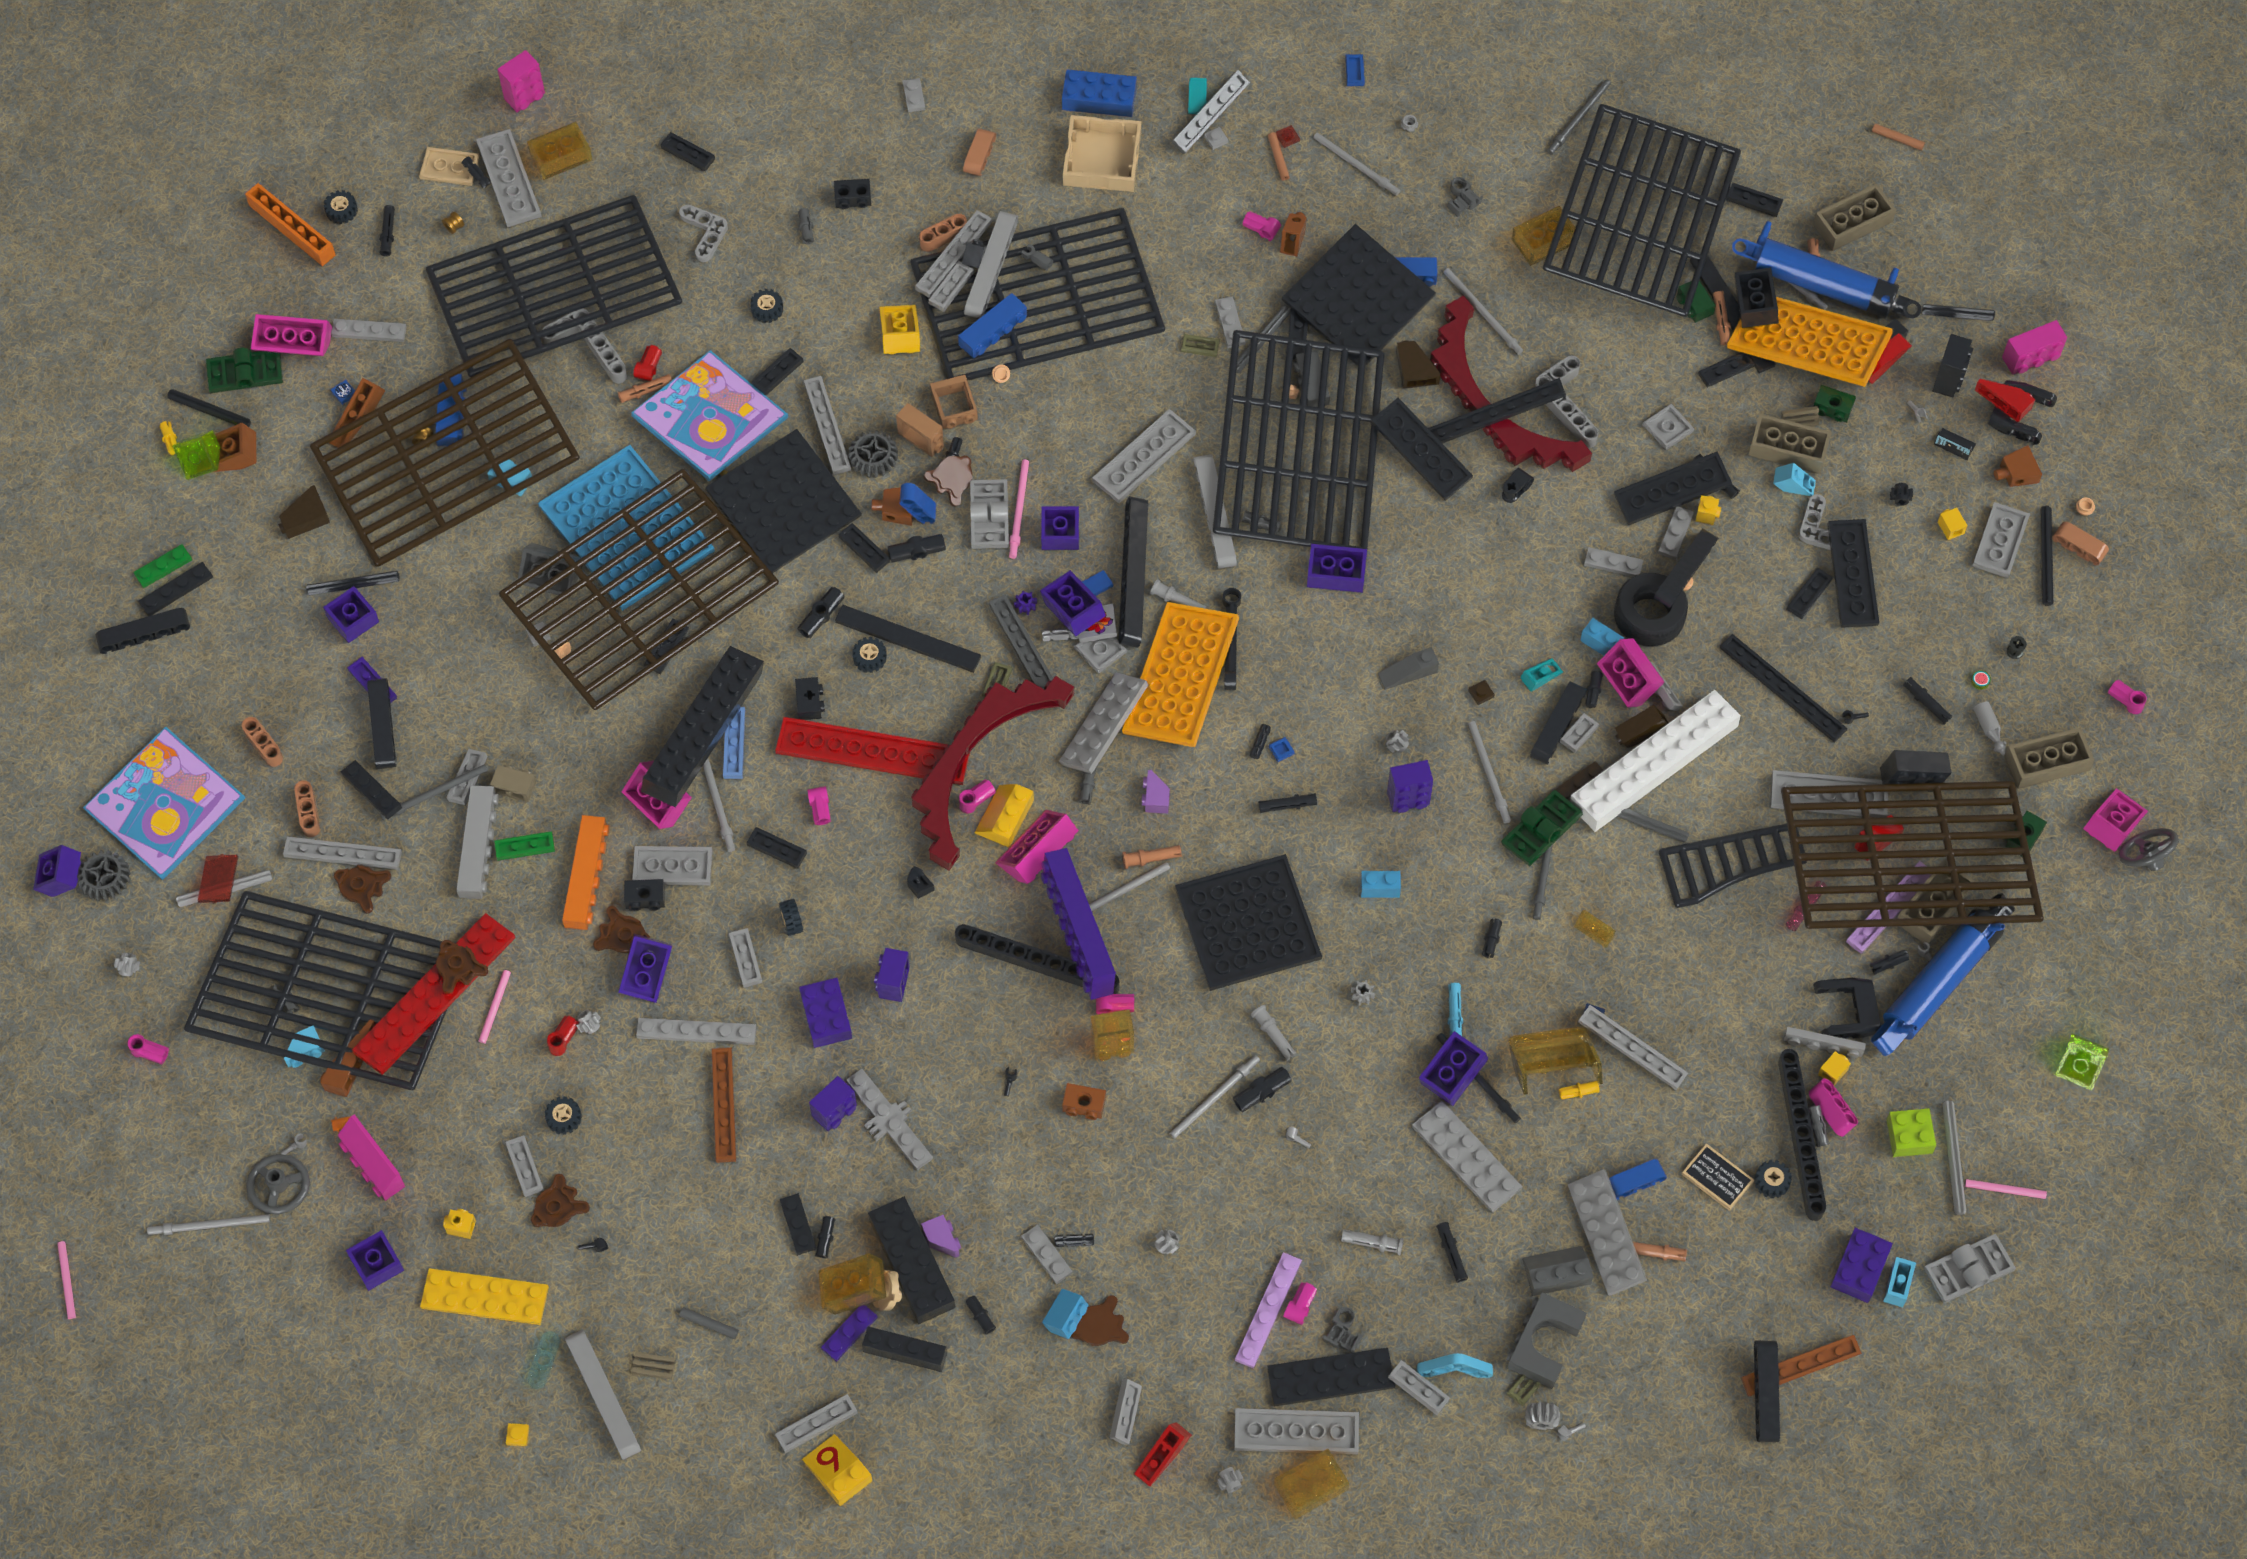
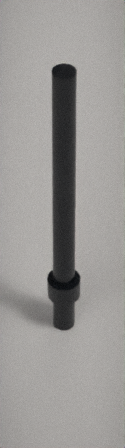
M1443 1033L1436 1037L1442 1045L1448 1040ZM1478 1073L1474 1078L1475 1081L1498 1104L1500 1111L1506 1113L1514 1123H1517L1521 1118L1511 1108L1512 1105L1507 1099L1504 1100L1483 1076Z

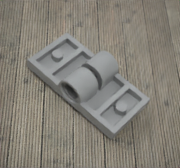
M1007 479L970 480L972 549L1009 548Z
M1996 1234L1972 1245L1965 1244L1954 1250L1952 1254L1924 1267L1943 1303L2014 1272L2016 1269Z

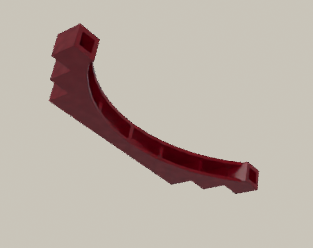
M1463 295L1446 305L1444 317L1448 323L1438 329L1437 341L1441 347L1431 352L1430 361L1439 371L1442 381L1451 386V391L1455 396H1459L1463 407L1474 411L1491 403L1484 397L1476 385L1467 363L1465 330L1469 319L1473 317L1474 307ZM1509 419L1483 428L1484 433L1492 437L1495 447L1501 449L1504 452L1505 459L1509 463L1512 462L1514 466L1533 456L1534 462L1537 465H1541L1543 469L1562 459L1563 465L1574 472L1591 461L1592 452L1582 440L1572 442L1548 438L1533 433Z
M1055 676L1052 681L1049 680L1046 683L1044 689L1027 679L1022 684L1019 683L1014 692L997 682L993 687L990 686L987 689L984 700L977 703L973 715H969L966 718L963 729L956 732L953 743L946 746L942 758L936 760L930 775H925L922 780V786L916 789L911 796L912 807L925 814L920 822L921 833L934 841L929 848L931 861L950 871L960 857V848L955 846L950 831L948 819L949 797L958 770L971 750L987 734L1015 717L1046 708L1061 707L1065 709L1074 696V686Z

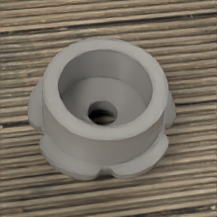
M1406 115L1401 120V127L1404 130L1411 132L1418 127L1417 119L1413 115Z

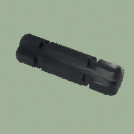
M469 156L464 158L462 161L463 166L468 168L469 173L476 181L479 180L482 188H486L491 183L489 178L484 176L485 174L476 163L473 164L474 161Z
M1261 725L1253 748L1250 751L1251 758H1260L1261 751L1267 741V736H1269L1271 731L1269 725Z
M1092 1233L1085 1234V1236H1082V1234H1067L1064 1237L1063 1235L1055 1236L1056 1247H1064V1245H1067V1247L1083 1246V1244H1086V1246L1094 1245V1235Z

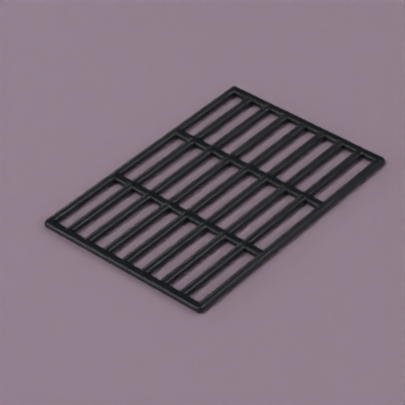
M1600 104L1546 255L1543 270L1687 317L1741 150L1605 104ZM1606 112L1614 115L1599 161L1588 157L1603 114ZM1621 118L1630 120L1631 123L1617 164L1613 166L1607 164L1606 160ZM1639 123L1648 126L1634 170L1631 172L1623 169ZM1658 129L1664 131L1665 134L1649 178L1640 175V171L1654 130ZM1673 134L1682 137L1668 181L1664 183L1658 181L1657 177L1671 135ZM1691 140L1699 143L1685 187L1682 189L1674 186L1688 141ZM1705 146H1709L1716 150L1700 195L1691 192ZM1724 151L1733 154L1719 198L1716 200L1708 197L1722 152ZM1589 165L1595 167L1596 170L1581 213L1578 214L1570 211L1585 166ZM1605 170L1613 173L1598 219L1596 220L1587 217L1601 174ZM1623 176L1629 178L1630 181L1615 225H1611L1604 221L1619 177ZM1638 181L1647 184L1633 229L1629 231L1621 227ZM1656 187L1664 190L1650 235L1647 237L1638 233L1653 189ZM1674 193L1680 195L1681 199L1667 241L1656 240L1670 195ZM1689 198L1698 201V205L1684 247L1681 248L1673 245ZM1705 204L1716 208L1701 254L1690 251ZM1570 218L1578 222L1562 268L1552 266L1551 263L1566 220ZM1588 224L1595 228L1579 274L1568 270L1583 226ZM1603 229L1612 232L1595 280L1585 276L1601 230ZM1621 235L1629 238L1614 285L1604 283L1603 280L1618 236ZM1639 241L1645 243L1646 247L1631 291L1620 287L1635 242ZM1654 246L1663 249V253L1649 295L1646 297L1638 294ZM1670 252L1681 256L1666 302L1664 303L1655 300ZM1687 258L1697 260L1698 263L1682 309L1672 304Z
M635 195L426 267L427 275L463 363L487 351L484 350L468 356L466 349L526 328L530 331L529 335L513 340L517 347L534 341L535 348L521 352L523 359L682 304L680 293ZM632 203L634 208L633 210L575 230L571 227L572 223ZM635 216L640 221L578 243L576 238L577 236ZM564 227L566 231L564 234L506 254L503 250V247ZM642 228L645 235L585 256L582 252V249ZM568 239L571 242V246L511 267L508 260ZM647 241L651 246L650 248L593 268H589L587 262ZM495 250L498 256L446 275L436 278L434 271ZM573 252L577 256L576 259L519 279H515L513 274ZM652 254L656 257L655 261L598 281H595L593 278L595 274ZM499 263L502 264V270L451 288L441 290L439 285ZM578 265L583 270L521 292L519 289L521 285ZM660 267L662 271L661 274L600 294L598 289ZM507 276L509 281L447 303L445 300L447 296ZM586 278L588 282L587 285L526 305L524 300ZM663 280H666L668 284L666 287L606 307L604 301ZM512 289L514 293L513 296L452 316L450 312L452 309ZM592 291L594 296L532 318L530 315L532 311ZM668 293H672L674 298L612 320L610 317L611 313ZM515 302L520 307L461 329H457L455 324ZM597 304L599 307L598 311L538 332L535 327L537 324ZM523 315L525 319L524 322L464 343L460 337ZM603 317L605 321L604 324L544 345L540 339ZM506 358L473 369L472 366L466 370L469 377H473Z
M1113 209L1013 235L1011 242L1051 233L1053 240L1032 246H1034L1035 251L1055 247L1058 255L1050 256L1049 258L1053 260V263L1060 262L1062 270L1001 285L997 279L992 294H996L998 301L989 303L986 311H990L1005 299L1003 291L1065 276L1066 285L1017 296V298L1023 303L1070 291L1072 299L1027 310L1026 318L1075 306L1077 314L1017 329L1013 327L1008 334H1004L999 339L1010 338L1012 346L985 352L974 359L969 356L949 361L947 353L963 349L959 346V343L944 346L942 338L961 334L972 324L939 331L938 323L968 315H964V310L935 316L933 309L936 307L929 304V297L920 293L946 378L957 377L953 376L951 368L1015 353L1017 361L1003 364L1009 370L1164 332L1165 325L1125 209ZM1119 216L1122 222L1059 238L1057 232L1058 230ZM1122 230L1125 231L1127 237L1064 253L1062 247L1065 244ZM989 240L983 241V244L988 245ZM1129 245L1131 253L1074 267H1069L1067 261L1068 259ZM1027 246L1007 252L1005 259L1020 256L1022 251L1027 253L1031 251L1027 250ZM943 251L911 259L910 263L917 283L927 272H921L919 264L937 260ZM1133 259L1137 266L1074 282L1072 274ZM1032 261L1001 268L999 276L1039 266ZM1137 274L1140 275L1142 281L1079 297L1077 291L1080 288ZM976 275L971 276L966 284L974 283ZM1140 289H1145L1147 297L1084 312L1082 306L1084 303ZM970 292L957 295L951 304L966 301ZM1145 304H1150L1152 310L1151 312L1090 327L1087 321L1088 318ZM1153 318L1157 324L1155 327L1095 342L1092 333ZM1080 321L1082 329L1019 344L1017 338L1019 335ZM1084 335L1087 344L1024 359L1022 354L1024 350ZM994 367L962 375H966L968 381L992 375Z
M1234 330L1213 533L1311 547V544L1368 550L1378 430L1372 424L1366 480L1355 479L1360 421L1371 422V419L1380 412L1385 355L1383 351ZM1240 338L1251 339L1245 397L1234 395ZM1258 340L1269 342L1263 399L1252 398ZM1276 343L1287 344L1281 402L1270 400ZM1294 346L1305 347L1299 404L1289 403ZM1312 348L1323 350L1318 407L1307 406ZM1330 351L1341 352L1336 410L1325 408ZM1348 354L1359 355L1354 412L1343 411ZM1366 356L1377 358L1372 415L1361 413ZM1233 402L1244 404L1238 462L1227 461ZM1251 405L1262 406L1257 465L1246 463ZM1270 408L1280 409L1275 467L1264 466ZM1288 410L1299 412L1293 470L1282 468ZM1306 413L1317 414L1311 472L1300 471ZM1324 416L1335 417L1330 475L1319 474ZM1342 418L1353 420L1348 478L1337 476ZM1226 468L1237 469L1232 528L1220 527ZM1245 471L1256 472L1250 531L1239 530ZM1263 473L1274 475L1268 534L1257 532ZM1281 476L1292 477L1287 536L1276 535ZM1300 478L1311 480L1305 539L1294 537ZM1318 481L1329 483L1324 542L1313 540ZM1336 484L1347 485L1342 544L1331 543ZM1355 486L1365 488L1360 547L1349 545Z
M244 891L189 1014L184 1030L189 1033L291 1058L292 1060L323 1068L350 1071V1075L413 1091L420 1079L447 1009L433 1023L431 1030H426L421 1035V1037L427 1038L424 1047L411 1045L406 1050L407 1052L420 1055L417 1065L397 1060L392 1065V1067L413 1072L410 1082L355 1067L351 1068L341 1064L345 1052H352V1048L347 1046L357 1034H360L357 1030L360 1021L368 1022L369 1020H374L376 1025L382 1019L364 1014L367 1004L389 1010L397 1004L371 997L374 987L406 995L412 989L377 980L381 970L420 980L425 975V973L384 963L387 955L391 954L430 965L436 964L437 958L392 947L394 938L439 949L442 941ZM249 899L314 917L311 924L306 925L244 908ZM241 916L306 932L304 941L301 942L237 924ZM321 918L385 934L387 937L384 944L318 928ZM235 932L300 950L297 957L292 958L230 941ZM314 935L380 951L377 961L313 945L311 942ZM229 949L291 965L292 969L289 975L224 959L223 957L226 950ZM308 951L373 968V971L369 978L304 961V958ZM219 966H224L285 982L282 992L218 976L216 973ZM300 968L365 984L366 988L363 994L297 978ZM212 982L275 998L278 1001L275 1009L208 991ZM293 985L359 1001V1005L356 1011L291 995L290 991ZM207 999L271 1016L266 1026L201 1009L204 1000ZM287 1001L352 1018L349 1028L282 1010ZM197 1016L264 1034L259 1043L194 1026ZM280 1018L345 1035L342 1045L275 1027ZM273 1035L288 1040L295 1039L318 1045L319 1048L338 1052L335 1062L270 1046L268 1043Z

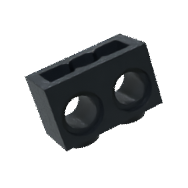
M870 179L834 181L836 208L848 209L849 207L865 208L871 206Z

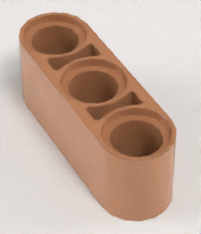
M978 128L964 162L963 172L982 176L981 171H984L988 161L986 158L990 156L993 148L992 143L996 140L995 132Z
M955 214L921 231L919 234L921 249L930 252L951 242L967 223L966 217L962 214Z
M2066 521L2062 522L2052 536L2054 542L2061 543V546L2071 552H2076L2078 556L2088 562H2093L2095 566L2101 563L2109 551L2108 546L2104 542Z
M245 718L242 722V729L247 739L269 766L276 767L280 765L283 761V756L278 745L256 718Z
M302 780L295 785L294 789L299 823L305 836L315 837L320 832L315 793L311 784L306 780ZM308 790L307 793L301 794L303 791ZM311 807L310 810L304 811L305 808ZM313 824L311 828H306L308 825Z

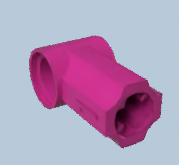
M1251 211L1247 212L1243 220L1244 227L1258 232L1261 238L1265 237L1268 241H1272L1281 228V223L1273 217L1266 219Z
M2119 679L2112 684L2108 691V694L2124 704L2130 713L2140 714L2143 711L2147 700L2143 692L2134 691Z
M985 779L972 789L962 791L959 796L960 810L966 814L972 813L978 805L993 796L996 790L992 783Z
M826 786L807 789L815 825L828 824L831 822Z
M1113 994L1097 998L1096 1014L1108 1013V1015H1111L1113 1012H1134V994Z
M138 1034L128 1039V1047L134 1057H142L161 1065L165 1062L169 1052L168 1047L146 1040ZM136 1044H142L140 1048L134 1049Z
M1301 1282L1293 1300L1289 1302L1283 1317L1303 1325V1320L1309 1313V1307L1316 1295L1317 1289L1307 1282Z

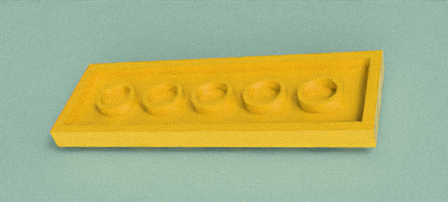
M429 1268L420 1307L427 1310L541 1325L549 1286L547 1284Z

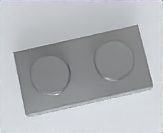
M920 78L902 80L908 112L926 110Z
M1584 713L1565 733L1560 743L1576 753L1597 730L1599 723Z

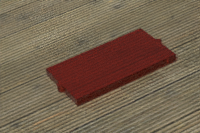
M220 854L217 856H206L198 903L212 902L215 904L216 902L230 901L238 855Z

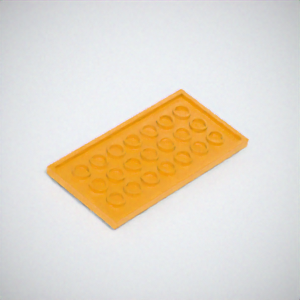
M1776 297L1779 323L1742 328L1740 319L1727 343L1728 349L1865 387L1893 334V329Z
M1167 602L1140 679L1147 681L1148 687L1126 719L1122 729L1123 734L1189 747L1196 746L1239 621L1238 614Z

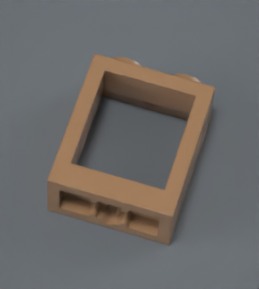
M966 375L930 383L931 395L942 429H951L957 425L971 424L978 420L977 409ZM964 391L970 410L945 417L938 397Z
M907 403L896 415L898 434L933 457L935 453H940L944 447L942 426Z

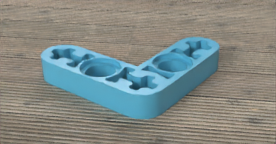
M1458 1353L1417 1364V1372L1423 1377H1433L1455 1370L1477 1378H1490L1493 1376L1492 1364Z

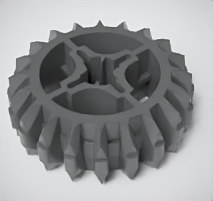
M869 430L868 434L862 432L861 437L856 436L855 441L851 442V447L848 449V458L851 466L855 468L856 472L860 471L862 476L867 473L869 478L872 474H875L877 478L880 472L884 476L885 470L890 472L891 467H895V461L898 459V448L895 441H892L891 436L886 437L885 432L879 434L878 430L875 433Z
M100 850L98 855L93 852V857L89 858L86 856L87 862H81L82 868L78 869L79 875H77L78 885L85 895L88 894L91 899L95 897L96 900L100 901L103 896V899L107 901L109 895L115 899L114 893L122 894L120 888L127 889L126 883L130 882L129 875L131 873L128 869L129 865L125 862L124 857H119V854L116 852L112 854L108 850L104 854ZM110 864L118 867V873L111 870ZM89 877L96 880V886L89 883Z

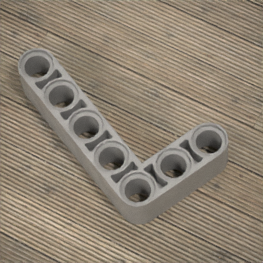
M586 309L571 312L548 324L542 330L589 314ZM592 320L543 337V343L547 344L598 325ZM603 332L583 338L610 379L617 384L626 381L627 372L625 364Z
M1568 356L1536 378L1535 387L1560 378L1562 385L1568 383L1579 374L1581 364L1579 358ZM1567 395L1545 404L1578 441L1582 440L1588 448L1596 445L1598 429Z

